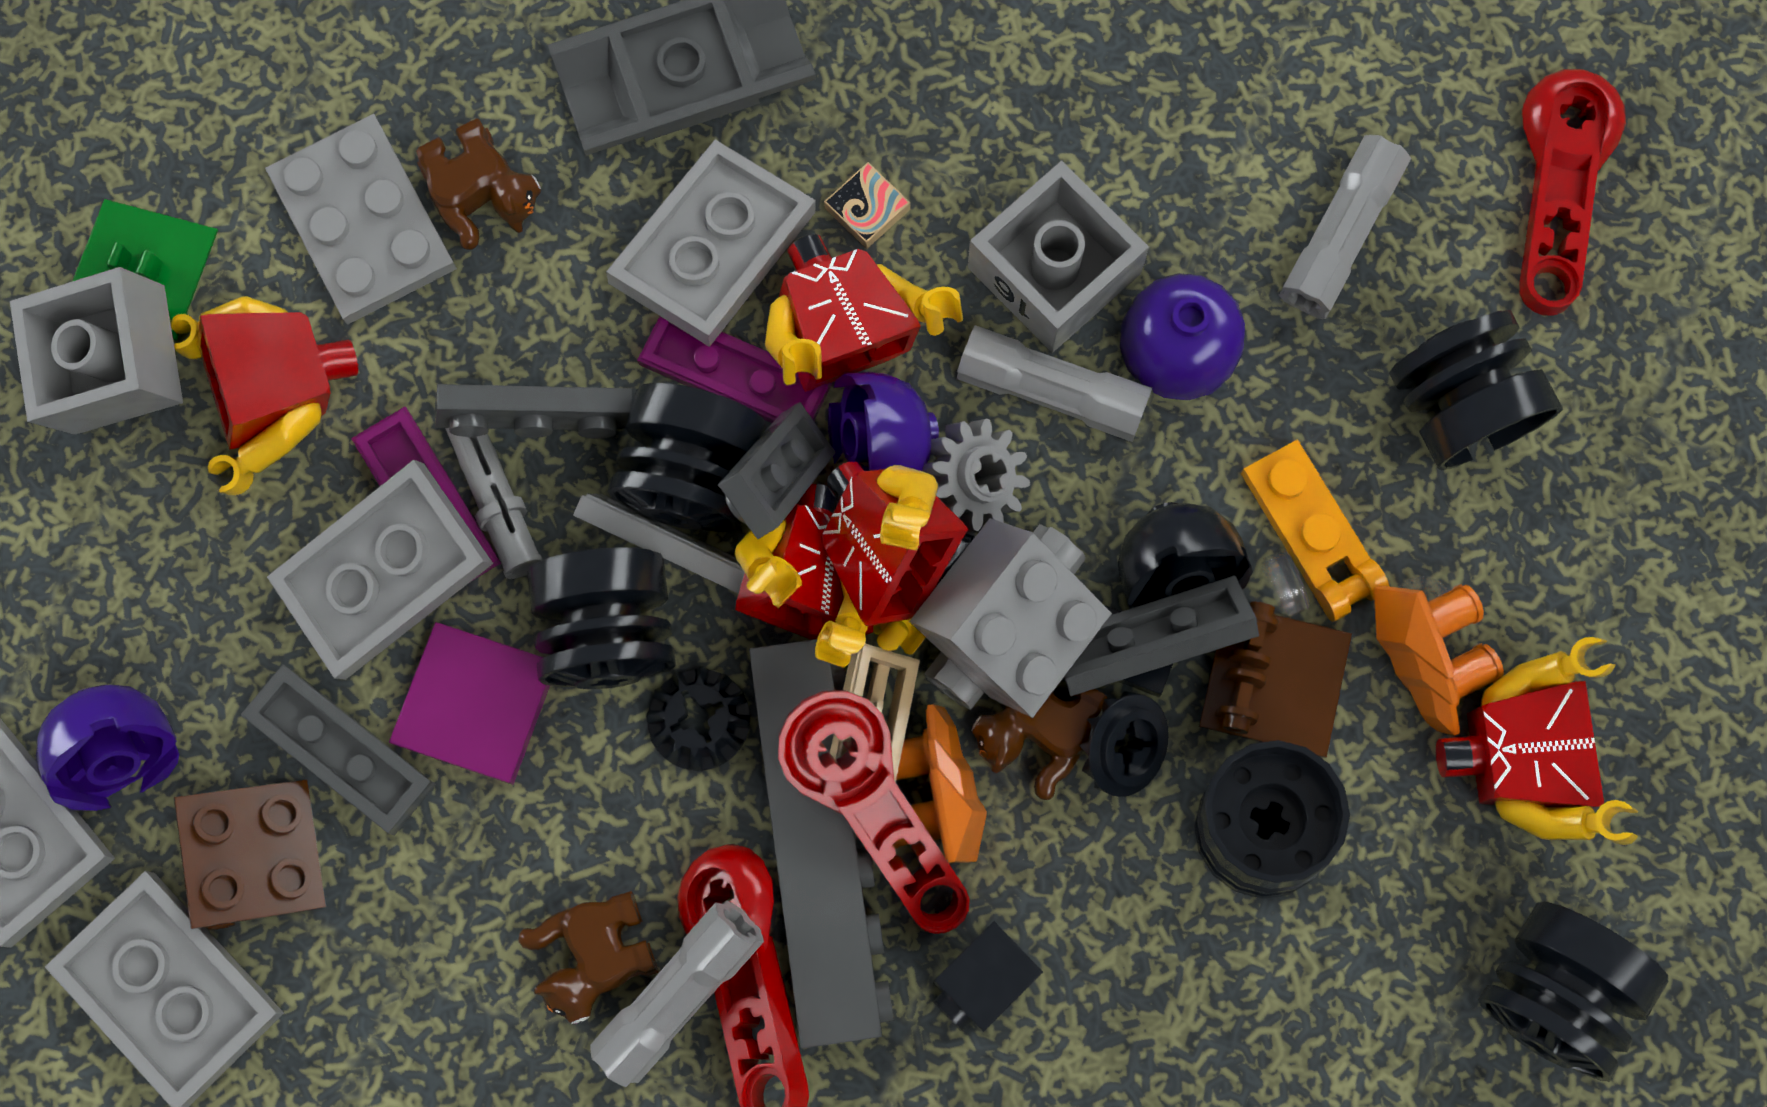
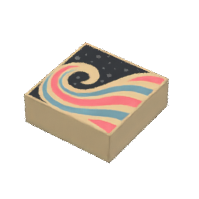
M869 162L824 201L825 209L866 249L910 210V202Z

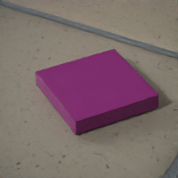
M435 622L389 743L514 785L550 688L549 685H543L538 681L536 664L544 657Z

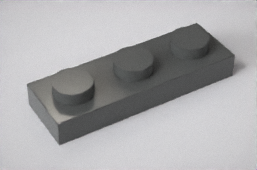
M437 384L435 428H449L451 434L463 437L482 436L487 434L489 429H514L516 435L527 438L546 437L551 435L553 430H578V434L581 437L591 439L609 438L616 435L617 429H626L632 407V388Z
M799 402L776 418L719 483V487L724 492L727 505L733 515L741 522L746 523L755 537L759 539L780 526L836 452L801 402Z
M1236 576L1222 579L1110 615L1063 678L1070 696L1258 637L1257 619Z
M282 664L241 713L242 717L388 834L396 835L436 785L426 775L284 664Z

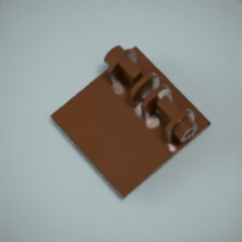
M1257 601L1249 602L1257 619L1259 636L1215 650L1199 727L1258 742L1280 740L1307 747L1319 757L1326 758L1352 633L1274 615V606Z
M307 780L174 797L191 929L208 927V930H218L235 926V922L326 907Z

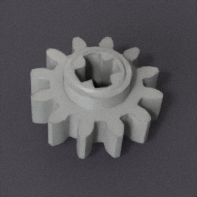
M990 419L972 421L969 425L962 421L946 425V437L931 439V453L936 456V461L926 463L922 472L929 473L935 477L938 483L936 496L968 528L967 532L979 531L989 518L1004 523L1002 513L1021 511V503L1012 493L1014 489L1030 486L1028 478L1023 475H1016L1015 466L1022 464L1027 455L1025 452H1008L1007 446L1011 443L1012 432L1010 430L992 433Z

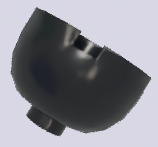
M1167 502L1152 508L1125 535L1118 559L1120 581L1129 607L1134 605V608L1232 576H1236L1243 590L1253 573L1244 543L1233 523L1211 507L1190 503Z

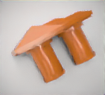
M1459 584L1451 591L1430 601L1427 600L1422 590L1380 585L1375 587L1376 638L1390 657L1397 677L1407 690L1411 692L1417 708L1427 724L1437 732L1454 736L1459 734L1460 725L1457 714L1459 700L1491 683H1495L1504 674L1499 656L1489 645L1479 643L1471 650L1450 660L1443 641L1444 637L1472 623L1476 624L1483 619L1484 610L1479 596L1466 584L1463 586Z
M934 704L927 705L925 710L927 728L924 729L923 736L904 739L896 780L929 774L934 800L912 804L911 807L932 839L942 840L945 859L948 860V863L976 862L987 811L978 798L973 771L962 754L954 722L945 707ZM902 838L897 840L893 847L898 849L900 846L910 844Z

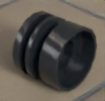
M1511 310L1497 311L1474 320H1467L1435 334L1423 342L1416 350L1396 363L1389 372L1395 386L1399 390L1415 388L1403 400L1410 412L1440 407L1441 412L1431 418L1419 431L1439 470L1451 469L1473 460L1467 447L1485 437H1488L1495 451L1535 431L1563 411V407L1542 369L1511 375L1510 370L1524 360L1532 351L1526 338L1508 341L1520 329Z
M670 383L642 384L636 390L626 430L632 438L646 447H626L618 453L616 462L620 469L625 472H617L611 477L607 492L613 500L623 506L640 512L644 516L663 524L684 529L732 532L739 528L740 520L729 509L725 494L719 487V483L765 432L766 424L764 418L747 406L706 390Z
M628 547L590 549L544 559L533 564L527 571L531 613L539 619L562 622V624L539 632L534 637L535 649L540 653L550 654L536 664L538 681L543 685L577 687L580 689H608L639 682L641 679L658 676L669 672L676 666L675 652L672 646L659 643L672 635V626L669 620L641 615L644 612L662 606L668 600L664 558L661 553L649 549Z
M1280 740L1253 743L1226 758L1210 780L1206 791L1200 799L1194 825L1198 851L1213 876L1235 892L1261 899L1290 895L1310 883L1330 864L1345 843L1350 811L1345 787L1330 764L1307 747ZM1265 811L1272 813L1276 816L1274 828L1282 833L1274 832L1268 840L1262 839L1256 835L1259 824L1250 819V817L1259 819Z
M1550 902L1536 903L1515 938L1516 947L1536 968L1531 969L1512 962H1501L1496 969V974L1508 989L1497 985H1487L1478 999L1480 1006L1492 1018L1502 1024L1514 1039L1544 1059L1563 1068H1572L1599 1081L1610 1082L1619 1066L1618 1061L1606 1048L1617 1052H1628L1632 1045V1037L1610 1016L1611 1012L1635 1020H1646L1668 983V974L1640 948L1587 916Z

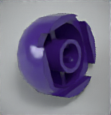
M1177 273L1155 280L1134 298L1122 321L1120 350L1127 370L1135 379L1138 378L1143 385L1151 387L1153 393L1168 399L1192 400L1212 394L1232 376L1244 352L1245 322L1238 302L1222 285L1202 275Z
M848 373L839 377L833 388L845 387L841 402L829 403L828 434L830 444L836 452L833 456L834 465L842 453H844L847 462H857L858 464H860L859 462H869V467L860 464L864 471L887 469L893 465H902L922 471L930 458L931 439L939 438V428L935 415L927 411L924 401L909 383L884 373Z
M100 685L88 687L70 695L54 707L43 721L37 738L36 755L38 770L50 797L55 803L72 810L98 811L111 808L107 797L143 777L140 793L169 777L179 760L176 735L158 703L146 694L130 686ZM141 760L145 761L136 777H131L139 769Z

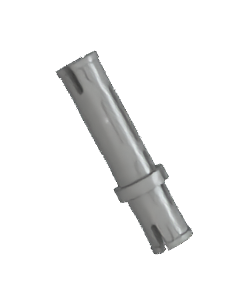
M445 428L457 455L459 465L464 472L479 508L475 518L480 529L489 532L504 568L503 573L507 579H515L527 575L530 567L543 559L538 554L523 517L526 515L527 509L522 497L514 496L488 433L482 436L463 437L453 435L449 432V428Z

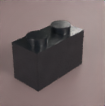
M993 921L933 981V984L942 992L933 1003L960 1031H964L972 1024L979 1032H984L1043 971Z

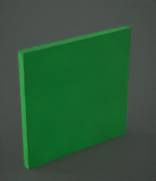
M104 199L72 282L118 267L134 272L165 286L171 322L172 318L178 314L187 315L218 229ZM172 330L173 340L177 341L179 334Z

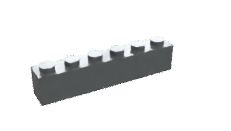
M817 639L749 649L801 1049L883 1037L881 1023L894 1021L888 980L875 982L872 955L884 954L879 913L866 915L862 890L863 888L875 887L871 855L866 848L857 849L855 832L844 815L801 794L786 779L778 760L779 732L787 715L805 698L822 691L843 690L845 668L818 660L815 657ZM834 733L822 741L826 751L818 752V757L824 753H830Z

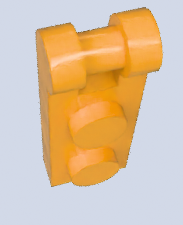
M1298 439L1243 468L1240 474L1331 622H1335L1351 613V605L1366 597L1368 600L1373 601L1375 587L1379 585L1389 586L1385 573L1376 561L1368 555ZM1344 560L1352 576L1337 583L1331 578L1327 568Z

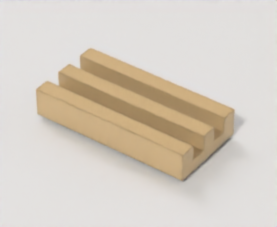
M865 643L858 653L851 654L843 690L863 697L870 661L874 662L867 699L882 713L890 667L898 669L887 721L891 734L894 780L896 782L920 660ZM835 734L833 735L830 754L835 759L842 757L847 752L843 742L851 741V736L847 739L839 740Z

